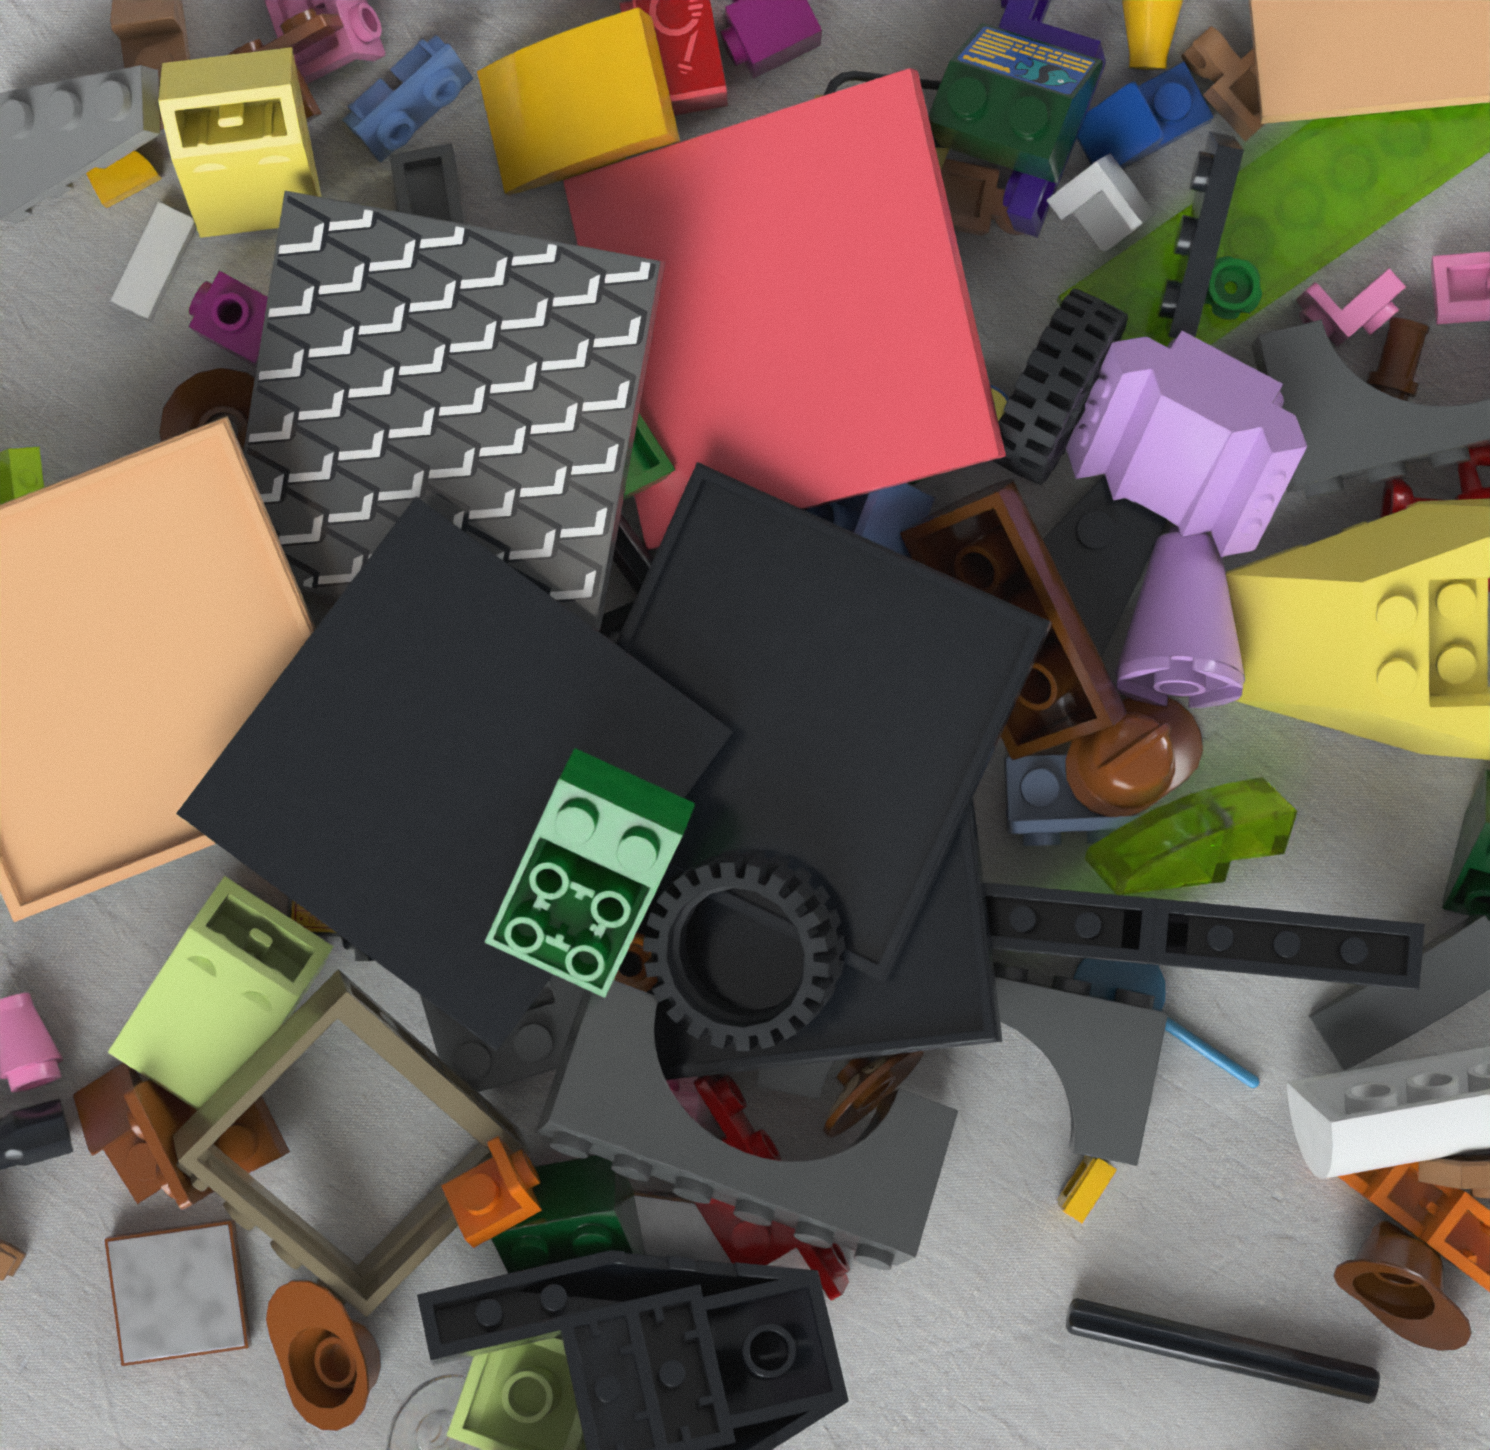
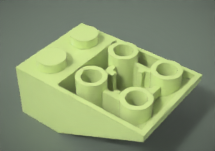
M224 876L180 939L110 1047L108 1053L198 1110L289 1019L324 967L334 946Z

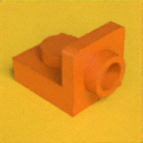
M499 1135L487 1142L493 1156L492 1158L441 1185L464 1239L473 1248L542 1211L532 1189L540 1184L541 1181L531 1159L523 1148L513 1152Z

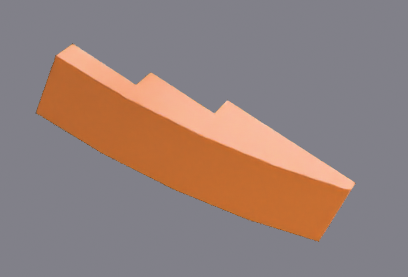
M1419 1162L1337 1176L1490 1293V1210L1462 1189L1418 1182Z

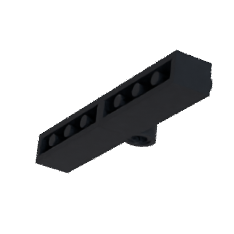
M984 882L992 949L1407 990H1419L1425 927V924Z

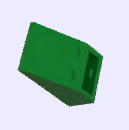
M574 748L558 779L486 937L485 943L605 998L680 843L695 803Z

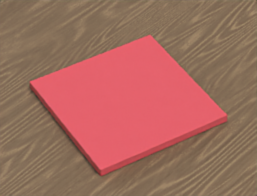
M908 68L563 180L577 245L665 261L639 414L676 470L661 482L634 495L647 550H657L697 462L802 510H807L1006 456L917 70Z

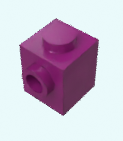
M732 0L733 3L725 7V23L727 28L719 31L722 42L733 64L738 66L745 62L753 79L821 46L822 29L807 0Z
M219 270L213 283L205 281L195 293L188 311L189 315L193 316V319L188 327L205 340L257 368L268 297Z

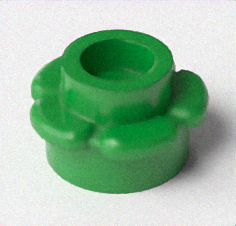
M1231 256L1217 258L1204 304H1209L1212 307L1211 311L1215 316L1226 320L1236 319L1242 312H1252L1258 306L1262 297V290L1260 288L1261 276L1258 269L1245 259H1234ZM1228 282L1234 283L1237 288L1236 292L1233 294L1227 293L1225 284Z

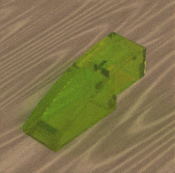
M1263 777L1230 782L1191 793L1132 820L1087 848L1084 860L1116 895L1222 883L1226 881L1232 860L1285 854L1298 811Z

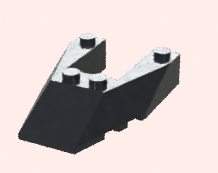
M609 1250L417 1294L428 1352L433 1366L562 1336L586 1450H773L849 1402L818 1270L737 1262L733 1264L694 1260L693 1258L663 1257Z

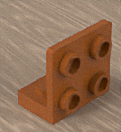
M150 1079L125 1091L123 1096L128 1105L126 1108L127 1119L135 1134L146 1141L157 1163L155 1169L156 1176L163 1191L169 1197L175 1199L181 1210L194 1205L214 1193L210 1187L205 1191L197 1190L191 1185L190 1177L176 1166L178 1159L173 1135L197 1110ZM262 1095L213 1143L248 1174L290 1152Z

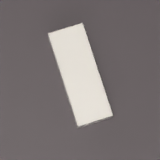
M157 203L111 299L113 304L148 321H152L196 229L192 217L165 204Z

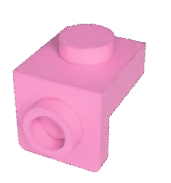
M1490 251L1432 256L1430 268L1436 325L1490 321Z
M1389 268L1341 310L1320 285L1314 282L1296 299L1297 303L1303 308L1299 316L1304 324L1322 320L1328 338L1338 347L1360 327H1363L1371 335L1397 313L1399 309L1391 300L1404 290L1406 286Z

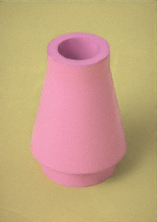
M20 993L0 999V1078L8 1079L11 1092L35 1089L61 1078L58 1064L63 1061V1057L35 1009L31 994Z

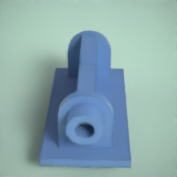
M437 35L433 36L428 42L423 38L419 40L417 45L390 69L394 76L402 83L395 91L380 78L358 99L347 106L351 112L342 121L357 138H361L380 163L394 150L404 146L416 130L438 110L450 104L458 96L460 90L473 80V77L453 48L448 43L445 44Z

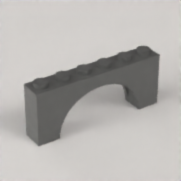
M1322 320L1259 334L1251 345L1257 370L1283 384L1280 391L1284 399L1282 408L1296 415L1307 444V448L1286 488L1287 493L1304 489L1306 499L1327 496L1345 490L1344 479L1367 474L1369 484L1386 482L1408 475L1407 464L1430 459L1433 469L1445 468L1471 460L1469 450L1490 445V398L1463 405L1433 406L1407 402L1385 394L1364 382L1341 360L1326 334Z
M993 962L1000 1022L1015 1029L1034 1043L1049 1059L1062 1082L1071 1118L1070 1149L1073 1153L1137 1166L1168 1013L1162 1009L1153 1008L1155 998L1153 995L1117 988L1115 1000L1090 995L1092 984L1090 982L1054 975L1052 987L1027 982L1028 969ZM835 1061L762 1069L758 1072L756 1086L819 1099L823 1084Z
M613 980L605 998L584 989L535 1132L551 1138V1148L576 1158H587L588 1154L591 1153L613 1161L611 1166L613 1171L631 1179L648 1181L651 1175L673 1183L672 1191L676 1195L690 1201L707 1204L713 1198L735 1206L733 1214L736 1217L753 1224L770 1226L773 1220L795 1228L794 1237L809 1245L821 1248H831L832 1243L841 1245L855 1251L854 1259L872 1268L891 1270L892 1265L897 1266L916 1258L958 1110L898 1088L880 1099L876 1112L867 1128L856 1141L840 1153L821 1159L796 1162L777 1161L751 1155L729 1146L702 1128L685 1111L670 1090L662 1073L655 1047L654 1022L658 1004L655 995Z

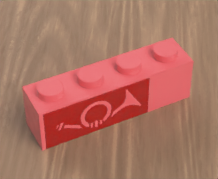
M631 0L619 3L621 12L639 7L652 17L674 116L728 106L727 88L710 0Z

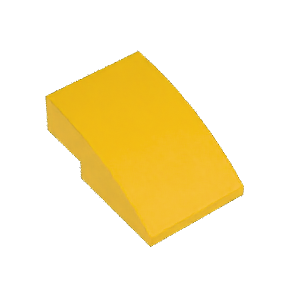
M639 7L546 38L511 53L477 71L503 189L506 195L559 182L624 161L626 157L680 142L651 16Z

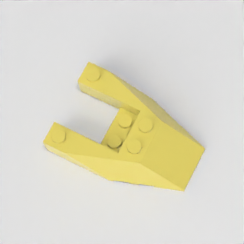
M1490 499L1418 501L1407 505L1406 509L1369 523L1363 521L1341 529V533L1305 546L1300 544L1225 572L1245 674L1242 696L1239 700H1236L1237 702L1419 754L1490 760V687H1488Z

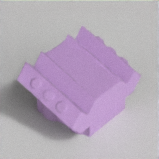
M1181 331L1177 338L1171 340L1167 347L1147 336L1112 342L1099 371L1100 377L1093 385L1085 403V412L1075 426L1066 446L1075 478L1079 479L1105 474L1113 500L1126 498L1170 520L1169 522L1178 526L1181 537L1211 531L1220 557L1254 551L1307 448L1296 415L1282 408L1284 399L1280 391L1283 384L1184 331Z

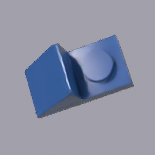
M1182 62L1139 86L1135 81L1128 83L1086 113L1077 140L1090 165L1111 153L1119 166L1124 169L1209 124L1214 116L1185 62Z

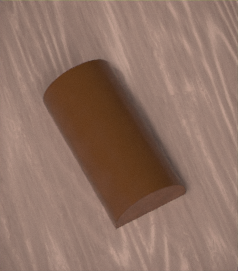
M1007 479L971 493L931 513L900 532L913 560L1053 623L1001 735V739L1012 761L1112 727L1126 715L1127 710L1013 479Z

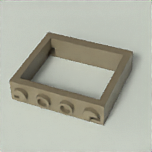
M339 969L173 1135L178 1159L176 1166L190 1177L193 1187L199 1191H205L210 1187L225 1200L223 1203L225 1210L241 1227L251 1231L257 1226L272 1239L270 1242L272 1249L287 1265L295 1270L304 1265L318 1277V1285L327 1288L343 1305L347 1302L366 1318L458 1226L441 1185L492 1158L493 1156L487 1142L498 1135L513 1152L523 1148L527 1155L530 1154L520 1129ZM337 1019L479 1142L358 1265L213 1144Z

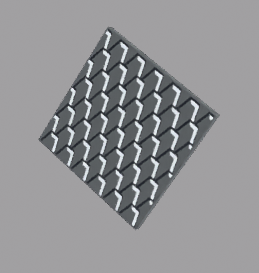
M285 191L243 454L299 589L340 597L417 496L600 632L665 261Z

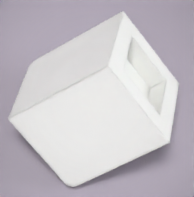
M1111 153L1094 162L1047 199V202L1061 221L1074 213L1102 251L1110 250L1156 215Z

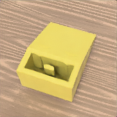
M292 47L162 63L158 97L159 107L171 159L200 238L279 228L285 191L322 197Z

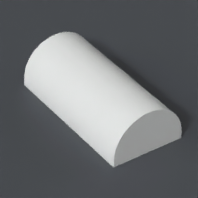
M1490 1046L1286 1082L1289 1110L1297 1143L1307 1166L1320 1179L1490 1149Z

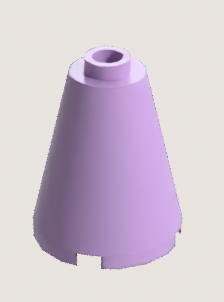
M1173 526L1168 534L1158 537L1155 542L1115 671L1117 690L1133 700L1167 707L1168 695L1189 696L1188 708H1205L1225 705L1239 700L1242 696L1245 674L1223 557H1220L1214 538L1209 536L1208 532L1181 537L1178 526Z

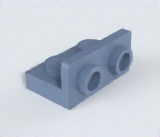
M1067 755L1025 756L1013 761L1011 757L1004 758L1007 834H1023V846L1061 845V832L1086 831L1087 843L1125 842V829H1141L1140 816H1136V814L1133 816L1105 817L1091 812L1078 801L1066 780L1065 759Z

